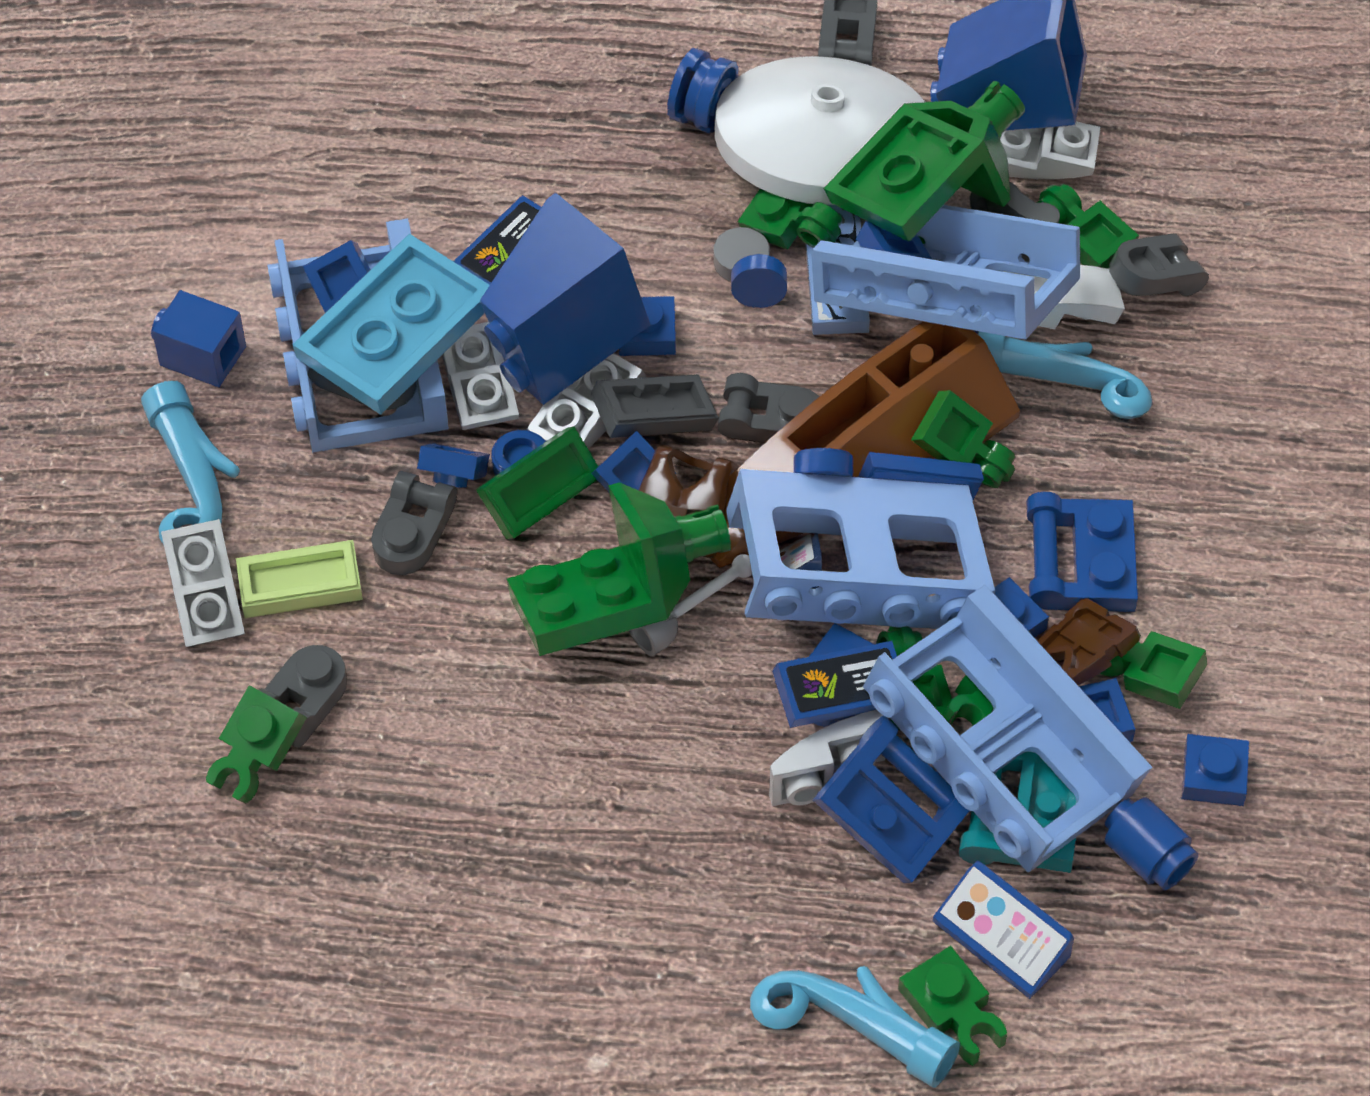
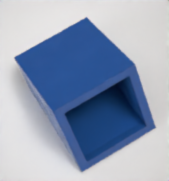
M998 0L950 24L946 47H940L938 51L940 76L938 81H933L931 84V102L953 101L968 108L984 94L985 89L993 81H997L1001 87L1006 85L1012 89L1025 106V113L1005 131L1076 125L1087 53L1075 0Z
M557 193L545 201L480 299L489 322L484 327V331L490 342L504 358V362L500 364L502 374L517 392L521 393L526 389L543 405L651 325L624 248Z

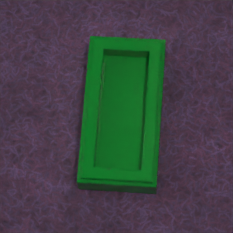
M575 426L566 427L480 486L476 491L505 539H514L596 482L597 479L591 473L598 467V464Z

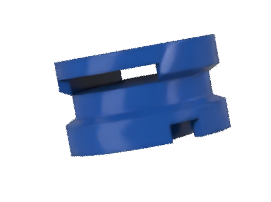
M692 48L687 52L675 73L669 91L667 103L669 118L682 124L692 121L698 130L714 133L718 101L728 85L739 77L737 62L724 57L713 60L709 52L699 48Z

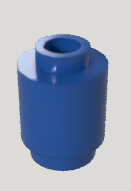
M1148 797L1141 798L1136 802L1131 798L1122 801L1113 809L1105 821L1104 825L1109 829L1104 839L1105 844L1148 884L1156 882L1163 890L1172 888L1182 880L1192 869L1199 857V853L1190 846L1192 838Z

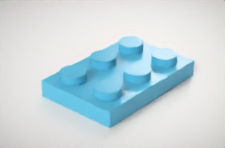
M408 234L292 344L296 358L381 415L485 314L480 299L490 285L413 235Z

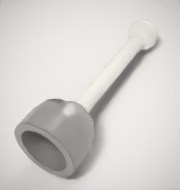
M738 555L733 560L730 569L676 604L667 620L629 630L638 646L649 656H655L667 648L676 639L678 633L677 618L736 578H747L752 575L749 555Z

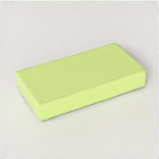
M353 540L236 558L244 618L363 600Z

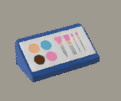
M978 860L966 871L935 913L932 922L1029 999L1071 957L1074 936L1066 928Z

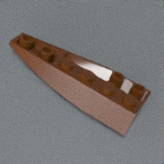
M922 321L859 365L819 396L730 475L724 517L729 530L731 550L723 553L717 552L710 560L718 568H722L731 564L738 555H749L744 529L729 528L726 512L740 469L793 473L794 455L798 451L813 448H832L848 451L853 455V477L859 476L869 452L935 459L911 441L938 391L951 390L993 422L982 443L1018 419L1020 409L985 340L973 330ZM776 531L778 544L803 533Z

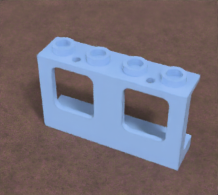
M943 205L917 233L918 236L924 238L926 244L923 245L932 259L863 248L859 245L858 241L851 246L821 240L811 250L815 302L1024 340L1031 335L1080 279V227ZM1021 254H1026L1030 262L1024 261ZM1032 276L1048 279L1034 293V277Z
M408 218L386 222L389 245L361 249L370 270L408 234H411ZM283 239L275 240L278 263L268 264L267 266L273 298L285 297L286 306L275 308L281 342L292 340L294 343L304 334L301 328L296 296L301 290L313 288L303 266L319 257L287 262ZM294 351L283 352L288 385H300L302 396L291 398L297 432L308 430L312 453L449 429L445 393L438 360L416 380L417 388L414 396L405 405L397 408L392 415L326 426L318 420L312 389L313 382L307 375L310 367L298 360Z
M740 469L726 512L729 528H743L745 532L754 586L745 608L746 617L938 629L956 617L967 596L983 585H986L995 593L969 485ZM776 531L842 535L849 571L798 570L785 566L780 557ZM892 539L957 542L965 579L921 578L903 574L898 567Z
M983 585L967 596L956 617L893 660L886 652L880 655L863 685L877 711L883 716L892 719L908 737L918 757L924 762L932 764L952 787L958 802L966 809L973 811L994 834L995 841L1000 849L1009 857L1016 859L1028 873L1111 812L1122 801L1130 798L1152 768L1145 758L986 585ZM943 661H951L958 665L993 705V712L961 735L954 730L912 683ZM1025 752H1034L1039 755L1076 797V805L1044 828L1040 826L995 775L997 771Z

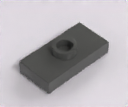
M699 374L597 380L591 392L593 401L610 438L630 437L636 431L641 436L712 431L719 418Z

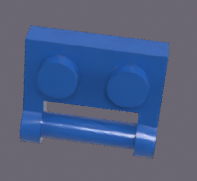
M1046 491L1037 492L1029 496L1026 501L1027 519L1033 523L1034 579L1029 583V597L1043 610H1070L1081 599L1088 598L1108 611L1135 612L1138 592L1133 500L1061 499L1057 494ZM1057 526H1069L1073 530L1074 582H1064L1058 578Z
M881 716L866 730L856 748L812 801L901 882L912 883L970 810L958 802L948 782L928 763L921 760L915 751L896 735L899 728L887 717ZM880 754L939 807L933 819L873 765Z

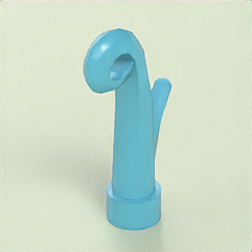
M978 331V335L985 340L1001 373L1102 390L1101 401L1106 410L1119 418H1138L1147 413L1152 406L1151 392L1141 379L1126 370L1087 357L1093 348L1089 342L1068 344L1027 342Z
M178 381L158 383L143 394L141 404L150 426L159 431L197 507L177 509L169 513L161 521L158 531L159 538L163 543L162 531L180 528L182 525H194L218 519L222 523V503L218 482L212 466L231 478H236L240 473V469L223 455L202 431L193 415L194 409L184 385Z
M866 966L857 968L856 975L865 995L821 975L799 970L779 971L762 979L754 988L750 997V1009L755 1019L763 1026L772 1029H787L798 1023L804 1016L809 1002L842 1020L905 1064L907 1066V1073L933 1088L937 1087L945 1079L960 1049V1042L934 1027L927 1029L911 1018L889 997ZM792 995V1002L786 1008H775L770 1005L778 996Z

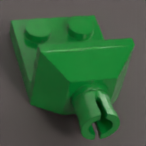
M993 81L985 89L984 94L968 108L953 101L904 103L823 189L832 204L908 242L960 187L1004 207L1011 200L1008 158L1000 138L1003 132L1025 113V106L1012 89L1006 85L1001 87L997 81Z
M620 482L608 485L619 547L590 550L580 558L552 566L537 565L529 568L523 574L506 578L510 599L539 656L667 620L691 580L688 563L699 557L731 550L729 530L722 511L719 510V506L713 505L707 507L706 510L685 516H673L663 500Z

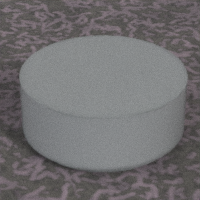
M739 227L725 231L716 239L714 244V267L721 277L731 281L732 268L740 259L755 254L769 255L768 241L761 233L750 228Z

